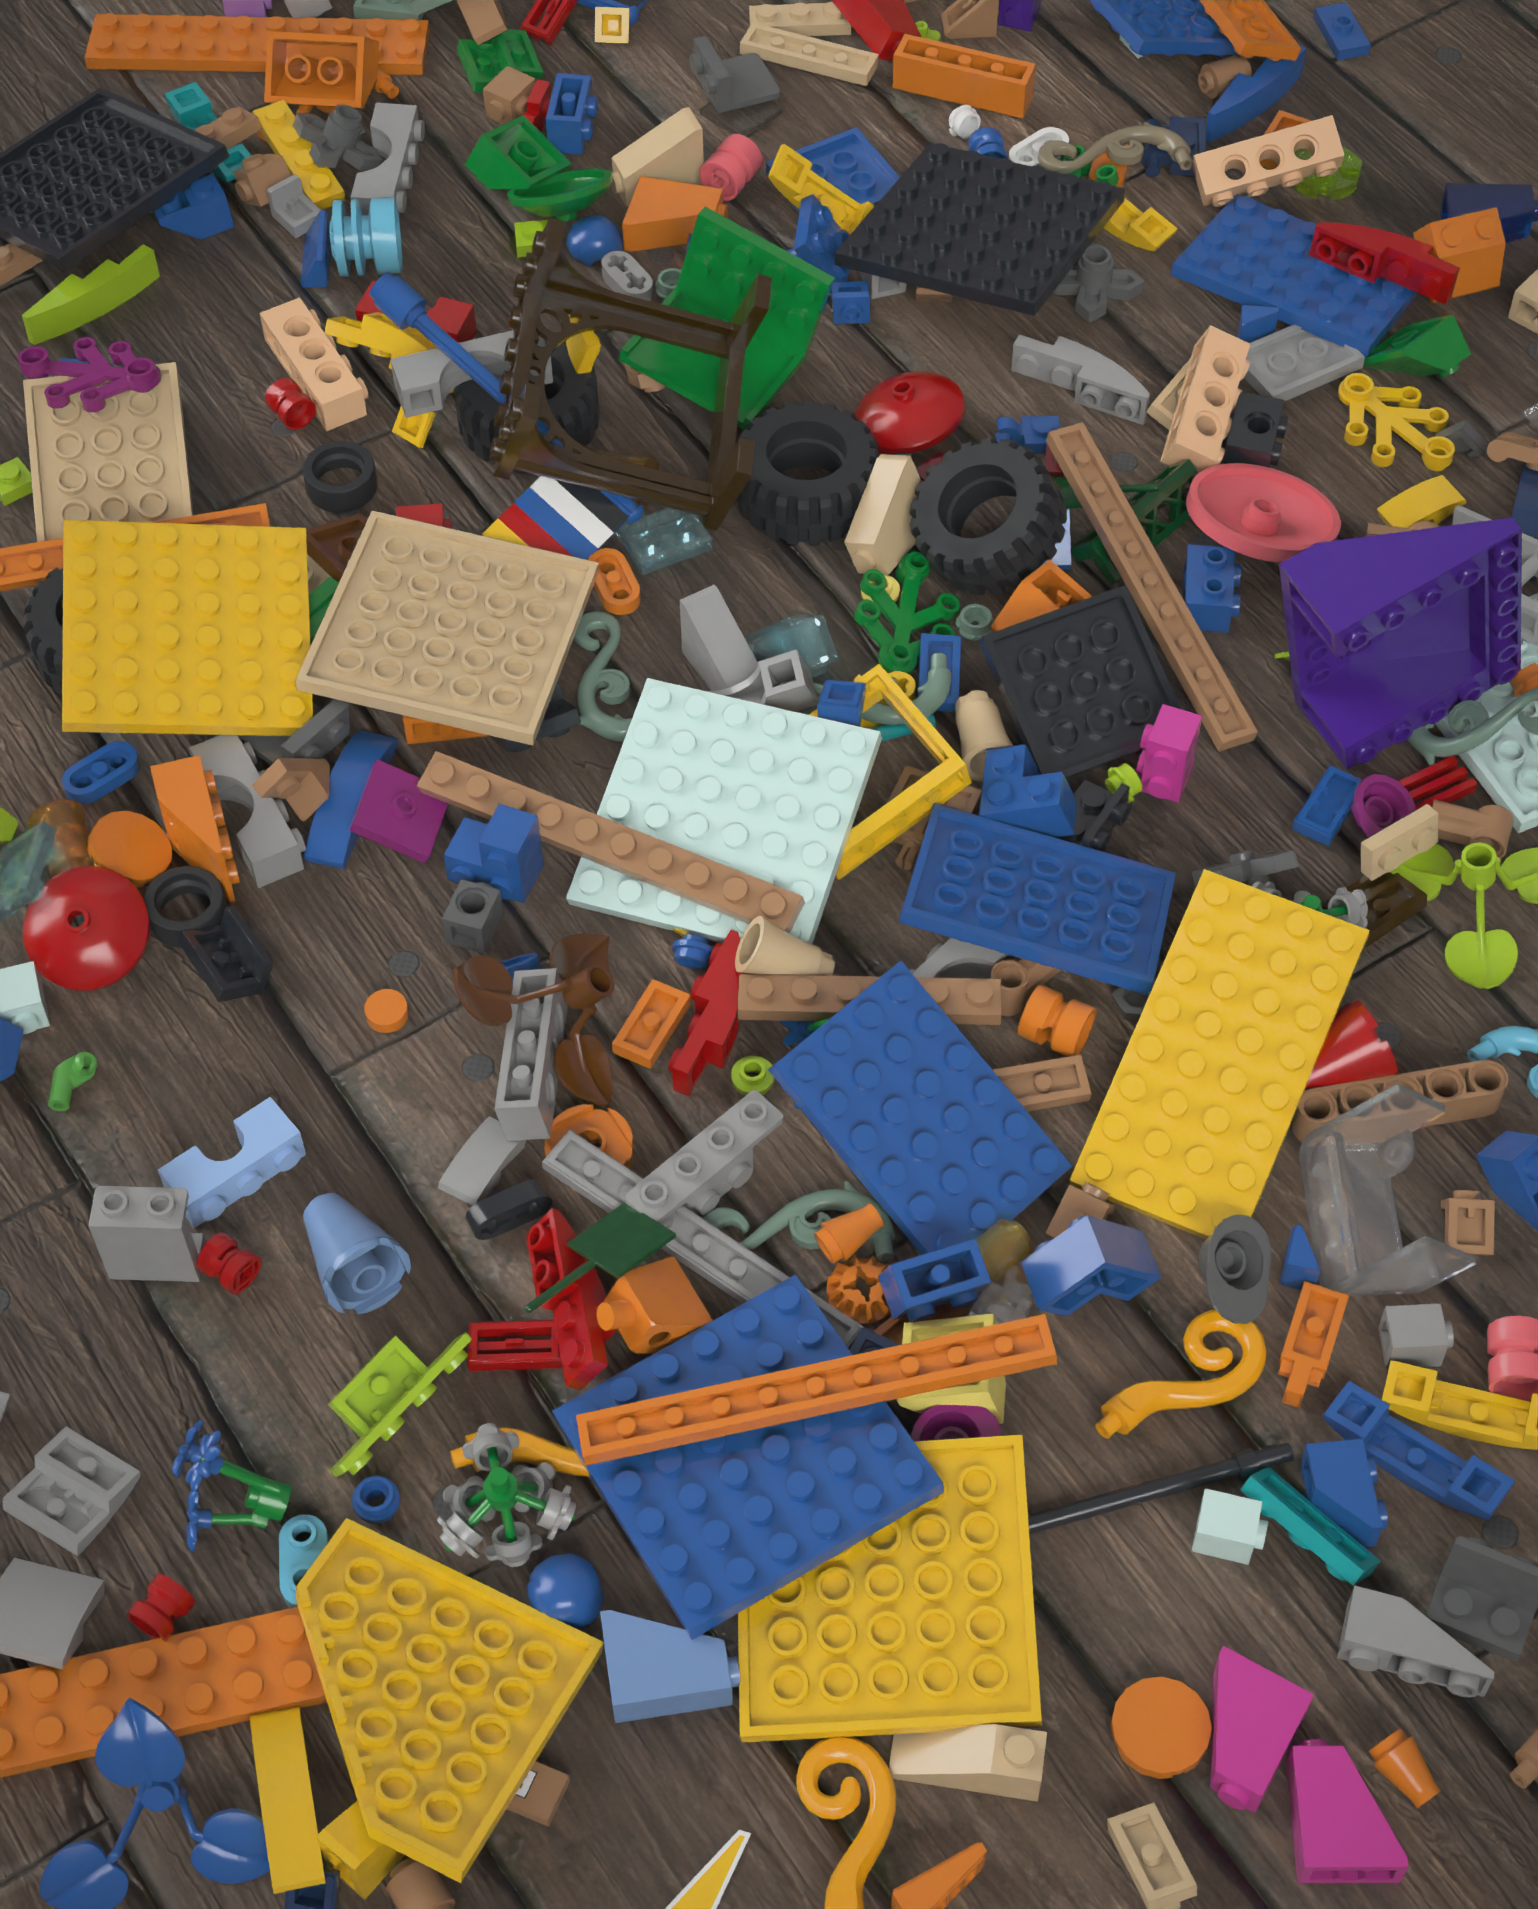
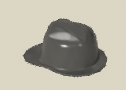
M1233 1215L1223 1219L1214 1229L1213 1234L1203 1242L1198 1254V1266L1201 1275L1206 1280L1207 1294L1212 1306L1221 1317L1236 1324H1247L1256 1320L1264 1310L1267 1299L1271 1245L1268 1235L1260 1223L1249 1216Z

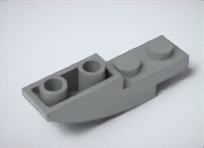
M1020 334L1018 335L1013 344L1011 371L1075 391L1074 403L1144 425L1147 418L1146 411L1148 410L1150 393L1127 370L1099 352L1061 336L1057 338L1054 345Z

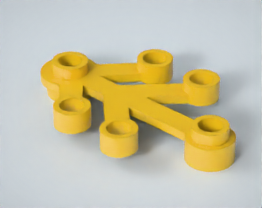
M1362 373L1350 374L1340 383L1338 397L1344 404L1349 406V423L1346 425L1344 440L1348 444L1360 446L1366 442L1369 428L1364 423V408L1376 417V444L1373 446L1371 461L1374 465L1388 467L1393 463L1396 450L1392 445V430L1422 453V460L1425 466L1432 471H1442L1452 462L1455 451L1453 442L1448 438L1435 436L1428 439L1409 424L1422 423L1428 431L1434 433L1444 430L1447 425L1449 415L1446 410L1439 407L1418 409L1422 396L1419 389L1412 386L1403 388L1374 386L1373 380L1369 376ZM1381 401L1397 402L1398 407L1386 406Z

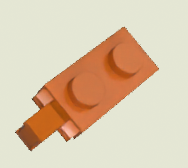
M1304 1281L1278 1364L1280 1365L1278 1375L1289 1378L1282 1403L1300 1408L1307 1384L1319 1388L1321 1379L1325 1377L1349 1298L1348 1294Z

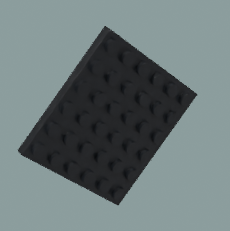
M100 87L0 154V238L65 271L78 265L81 259L94 250L107 245L110 239L123 230L133 227L139 219L149 212L162 207L164 202L175 194L188 189L191 183L204 174L214 171L220 163L230 157L224 144Z
M930 143L834 253L835 265L1035 316L1124 202L1125 188L1112 186L1107 182H1095L1078 178L1074 174H1061L1045 170L1040 166H1027L1005 158H993L981 155L976 151L955 149L942 143Z

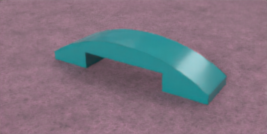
M196 81L165 93V99L179 124L195 131L198 127L208 125L217 119L213 113L211 101ZM242 143L227 149L230 157L212 171L225 182L234 180L235 177L232 171L243 166L242 160L251 156Z

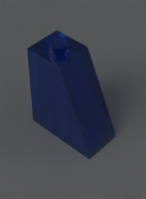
M1446 183L1440 207L1441 220L1497 207L1505 242L1509 243L1529 236L1532 222L1538 221V200H1534L1532 185Z

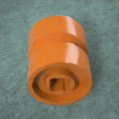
M1040 984L1035 988L1024 1008L1017 1034L1038 1045L1048 1041L1050 1042L1051 1050L1063 1056L1079 1055L1094 1025L1097 1009L1076 999H1072L1067 1003L1064 1001L1062 993Z

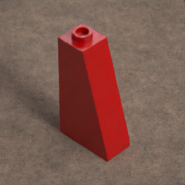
M831 0L872 52L879 54V59L893 61L894 53L904 34L921 37L904 0Z

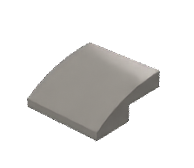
M66 1426L34 1456L35 1468L3 1497V1510L71 1553L79 1556L124 1503L139 1480L140 1471Z
M14 1558L0 1578V1654L63 1669L83 1641L84 1623L104 1597L105 1580Z

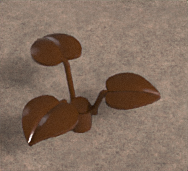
M583 933L570 935L556 942L551 949L550 964L551 968H557L559 976L563 981L521 995H511L513 990L511 976L506 968L494 958L474 956L454 968L453 980L460 1002L472 1017L489 1026H500L508 1023L512 1018L511 1004H520L563 991V998L567 1005L574 1009H581L583 1013L570 1031L571 1040H562L555 1046L553 1063L556 1075L563 1086L574 1095L599 1106L610 1104L612 1077L606 1050L594 1035L584 1034L580 1036V1031L591 1015L597 1012L595 1004L609 996L614 990V981L610 974L608 963L609 936Z

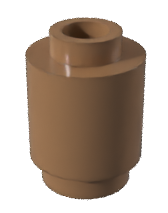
M1236 55L1204 64L1198 75L1199 87L1210 98L1222 96L1239 73L1252 77L1251 66L1245 57H1238Z
M408 1858L399 1863L390 1872L391 1880L386 1886V1891L397 1909H454L456 1901L437 1871L412 1858Z

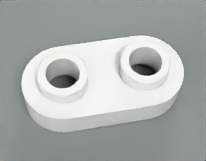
M1043 128L1014 145L1009 151L1008 159L1027 166H1040L1038 162L1040 147L1049 141L1055 140L1069 143V136L1059 128ZM1059 155L1055 158L1061 160L1064 155Z

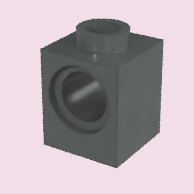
M461 879L442 917L446 943L485 954L503 916L500 890L483 882L473 883Z

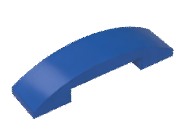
M359 730L349 740L330 774L329 797L316 810L304 853L305 861L340 869L345 868L358 838V835L349 831L371 767L376 759L390 764L398 745L397 738Z
M1348 1381L1323 1415V1419L1344 1440L1363 1439L1366 1455H1372L1376 1465L1403 1483L1456 1510L1490 1520L1514 1486V1479L1472 1455L1468 1462L1390 1416L1388 1414L1389 1404Z

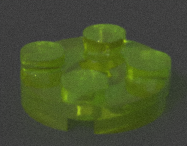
M1342 146L1344 158L1341 167L1337 168L1338 170L1335 173L1325 177H1317L1316 174L1303 178L1302 182L1293 187L1309 198L1318 199V194L1330 195L1329 200L1342 199L1353 193L1357 188L1362 160L1352 151ZM1298 149L1294 153L1301 160H1308L1312 157L1311 153L1306 149Z

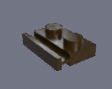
M1386 872L1373 881L1363 876L1346 888L1350 892L1361 889L1366 896L1368 906L1366 929L1370 931L1364 948L1427 907V894L1399 873L1392 874L1391 872ZM1330 899L1322 904L1323 910L1328 909Z

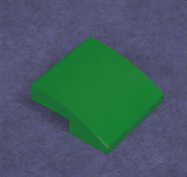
M507 29L491 38V40H487L479 45L476 44L474 39H459L456 51L474 93H483V88L507 66L535 78V81L543 77V69L526 30Z

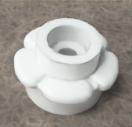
M967 104L954 109L949 116L950 134L954 137L958 135L962 139L970 138L980 127V116L974 108Z

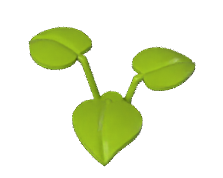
M1481 842L1472 843L1464 848L1461 860L1455 861L1454 868L1453 858L1448 850L1438 844H1434L1428 851L1415 855L1391 871L1392 874L1399 873L1427 894V901H1431L1439 895L1442 884L1452 885L1460 873L1464 885L1470 890L1476 891L1477 932H1459L1448 941L1445 947L1446 965L1460 980L1479 989H1490L1505 982L1514 971L1518 958L1515 939L1509 932L1501 929L1485 932L1484 890L1488 889L1495 882L1497 874L1507 890L1517 888L1518 895L1522 900L1538 904V847L1515 852L1507 857L1500 866L1501 860L1497 857L1493 847Z

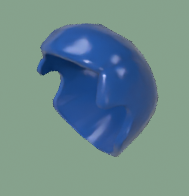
M587 216L579 219L569 228L566 247L572 258L580 260L588 267H591L593 262L602 260L607 253L623 251L624 249L620 232L612 220L605 216Z
M568 1552L549 1556L534 1567L528 1577L529 1583L527 1584V1594L532 1608L578 1630L584 1629L598 1618L604 1601V1592L599 1576L594 1566L588 1560Z

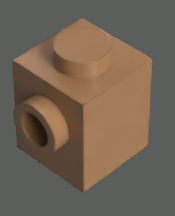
M509 66L503 69L483 88L486 117L505 124L526 113V101L535 85V78Z
M270 153L263 156L261 154L249 156L242 160L243 166L232 171L237 181L235 182V189L238 196L246 204L259 207L269 203L267 193L269 187L291 176L283 156Z

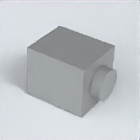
M1441 1303L1385 1306L1378 1326L1385 1369H1389L1391 1360L1418 1367L1441 1366L1447 1349H1452L1454 1342L1452 1324L1450 1321H1444Z

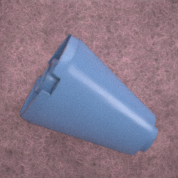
M323 1194L317 1196L308 1204L303 1214V1220L323 1294L328 1303L340 1313H344L343 1309H355L357 1314H363L385 1305L402 1289L399 1281L405 1270L409 1275L411 1269L409 1254L404 1247L339 1194Z

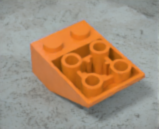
M200 755L150 766L158 803L172 849L190 866L200 867L213 873L222 885L225 898L229 902L236 901L232 885L240 883L235 860L232 859V847L219 795H215L218 794L212 769L204 771Z

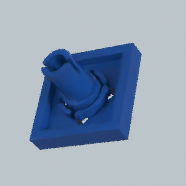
M814 194L801 199L795 245L791 249H786V251L835 277L834 282H847L850 269L836 266L834 253L849 237V233L840 228L833 219L828 207L823 206Z

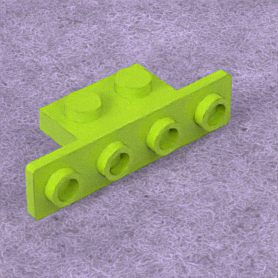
M466 1332L458 1336L428 1367L397 1336L391 1338L327 1404L360 1437L329 1471L335 1477L344 1474L347 1470L352 1475H355L373 1456L368 1448L379 1437L387 1441L405 1423V1420L400 1416L411 1403L418 1408L437 1389L432 1381L444 1369L450 1374L465 1360L468 1354L463 1348L472 1338Z

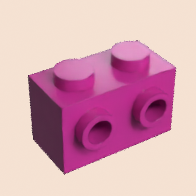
M1162 704L1154 725H1146L1140 742V748L1144 749L1140 755L1136 773L1142 774L1141 792L1151 794L1159 799H1167L1179 803L1194 766L1202 721L1201 715Z

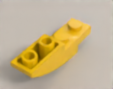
M380 312L364 314L362 322L344 316L327 319L324 332L325 334L337 337L336 342L338 344L348 347H358V344L370 347L371 354L391 359L437 348L416 328L407 327L402 330L385 314ZM391 360L389 364V369H392Z

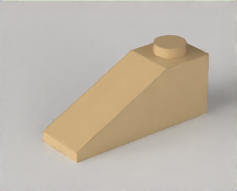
M986 1724L928 1733L894 1734L889 1770L893 1779L1038 1802L1047 1732L998 1724Z

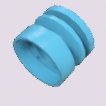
M396 197L371 198L369 215H362L358 199H351V216L346 215L343 200H333L332 217L329 223L330 243L339 276L350 277L351 260H355L358 276H364L367 259H373L378 275H383L387 272L391 274L402 273V243Z

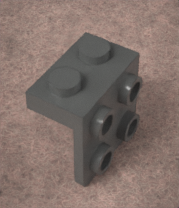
M707 36L693 38V54H690L689 57L690 66L718 113L766 103L780 97L779 86L758 54L750 53L721 60Z
M333 699L327 706L321 709L313 703V718L292 736L238 735L242 744L249 742L254 753L270 765L278 758L322 759L350 734L349 705L344 701Z

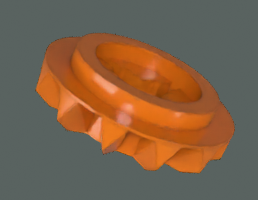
M855 1254L849 1261L843 1264L838 1262L831 1276H828L826 1291L829 1304L859 1324L873 1323L885 1318L891 1312L878 1276L890 1264L884 1265L878 1262L874 1255L866 1259L858 1258ZM858 1276H861L867 1285H874L870 1287L868 1302H866L865 1296H862L860 1290H852L856 1288Z

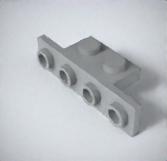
M751 1091L624 1195L625 1203L660 1224L682 1205L698 1216L700 1214L702 1216L706 1215L716 1207L720 1197L732 1187H741L750 1178L753 1172V1147L783 1123V1114L758 1091Z

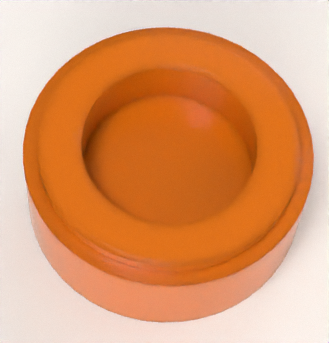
M382 989L376 991L367 998L364 1005L368 1025L380 1033H391L399 1030L406 1024L409 1017L407 1001L396 990Z

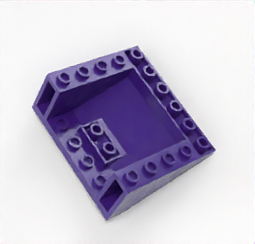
M1512 517L1316 543L1279 564L1294 700L1347 770L1358 763L1364 764L1369 762L1379 751L1392 744L1404 742L1417 728L1441 721L1458 703L1467 700L1476 701L1482 693L1492 687L1510 682L1521 670L1522 528Z

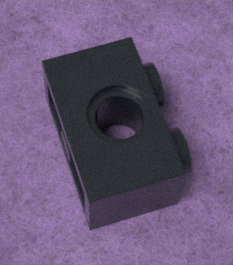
M1245 392L1239 394L1226 444L1223 464L1245 463L1269 468L1270 464L1278 466L1282 443L1276 442V439H1284L1289 416L1282 415L1283 399Z

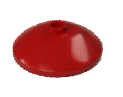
M911 371L889 377L874 386L860 401L854 415L856 416V422L859 420L864 422L870 429V433L876 438L878 452L895 455L909 454L930 448L952 434L963 419L965 400L960 387L950 378L934 372Z
M99 866L76 867L52 877L33 896L26 910L23 922L25 950L30 961H34L37 971L52 983L74 991L102 989L124 978L142 958L150 937L148 908L140 891L123 875ZM78 915H84L83 924L73 927V919Z

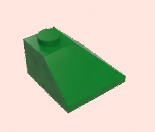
M521 115L482 134L467 159L465 166L488 189H530L569 169L572 163L524 115Z
M1452 314L1404 325L1377 344L1368 357L1365 356L1363 367L1422 377L1433 374L1445 377L1456 372L1460 368L1459 362L1471 355V352Z

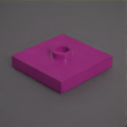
M376 759L371 767L349 831L425 864L430 857L448 803L421 793L417 787L421 778Z

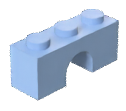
M271 1097L233 1121L239 1142L242 1145L241 1151L233 1158L225 1161L210 1160L195 1145L158 1169L164 1188L187 1189L189 1199L186 1219L194 1228L205 1221L217 1218L226 1207L243 1196L252 1195L259 1190L264 1182L281 1171L290 1170L306 1155L300 1131Z

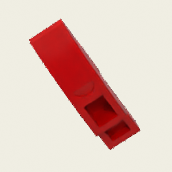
M1319 222L1315 227L1309 256L1371 283L1382 277L1445 305L1452 298L1460 267L1432 256L1433 246L1397 233L1353 224Z
M734 930L729 931L723 944L718 942L714 946L709 959L710 967L704 976L699 975L692 986L691 999L694 1000L695 1016L689 1025L688 1039L684 1047H677L669 1062L668 1069L672 1072L673 1091L688 1097L707 1063L724 1069L739 1032L741 1020H738L739 974L744 973L737 972L735 969V957L740 937L739 933Z
M553 1208L537 1224L533 1225L526 1234L536 1298L588 1261V1259L567 1246V1243L577 1235L561 1212ZM595 1267L540 1306L541 1308L553 1311L565 1384L567 1387L580 1391L608 1366L604 1343L616 1332V1329L603 1330L597 1321V1308L604 1302L606 1293Z

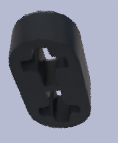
M530 1179L475 1203L469 1208L465 1218L476 1239L488 1240L541 1217L551 1208L553 1201L541 1180Z

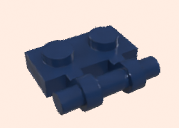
M1170 117L1169 126H1159L1158 121L1155 119L1147 121L1153 126L1164 127L1179 134L1189 145L1192 160L1194 155L1206 152L1205 118ZM1142 143L1145 147L1142 165L1146 168V174L1149 177L1157 176L1162 165H1170V175L1195 176L1192 167L1189 170H1181L1178 163L1174 162L1166 151L1158 149L1155 145Z

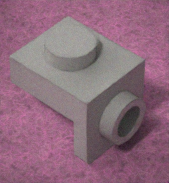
M294 174L269 187L267 193L272 217L296 239L308 232L320 209L303 194L301 179Z

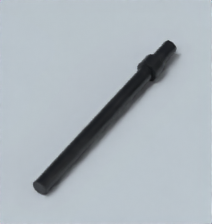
M1288 1442L1258 1451L1247 1448L1233 1452L1231 1458L1028 1514L1029 1534L1233 1477H1238L1239 1480L1248 1479L1251 1475L1262 1469L1293 1461V1451Z

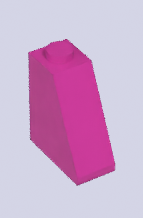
M1225 1646L1222 1647L1213 1671L1210 1789L1218 1792L1217 1795L1220 1800L1228 1806L1238 1810L1246 1808L1256 1813L1308 1712L1314 1694Z
M1320 1739L1305 1740L1300 1742L1298 1746H1292L1286 1761L1297 1883H1400L1409 1867L1408 1857L1344 1746H1329L1327 1741Z

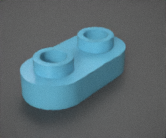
M298 1515L291 1518L283 1525L279 1534L280 1590L285 1603L290 1608L298 1607L295 1599L297 1581L306 1574L329 1542L325 1525L320 1519L312 1515ZM301 1532L311 1533L310 1538L304 1542L295 1540L296 1536Z

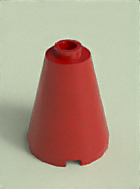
M1359 1000L1346 1003L1337 1011L1305 1091L1312 1088L1398 1074L1396 1061L1387 1040L1381 1042L1375 1031V1028L1379 1027L1377 1022Z

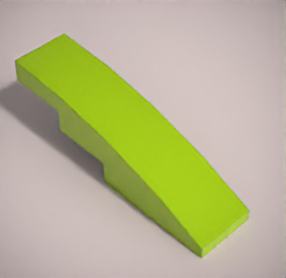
M142 244L120 264L107 259L84 279L74 274L68 276L22 314L29 342L36 345L68 333L105 315L133 298L160 277L154 250Z

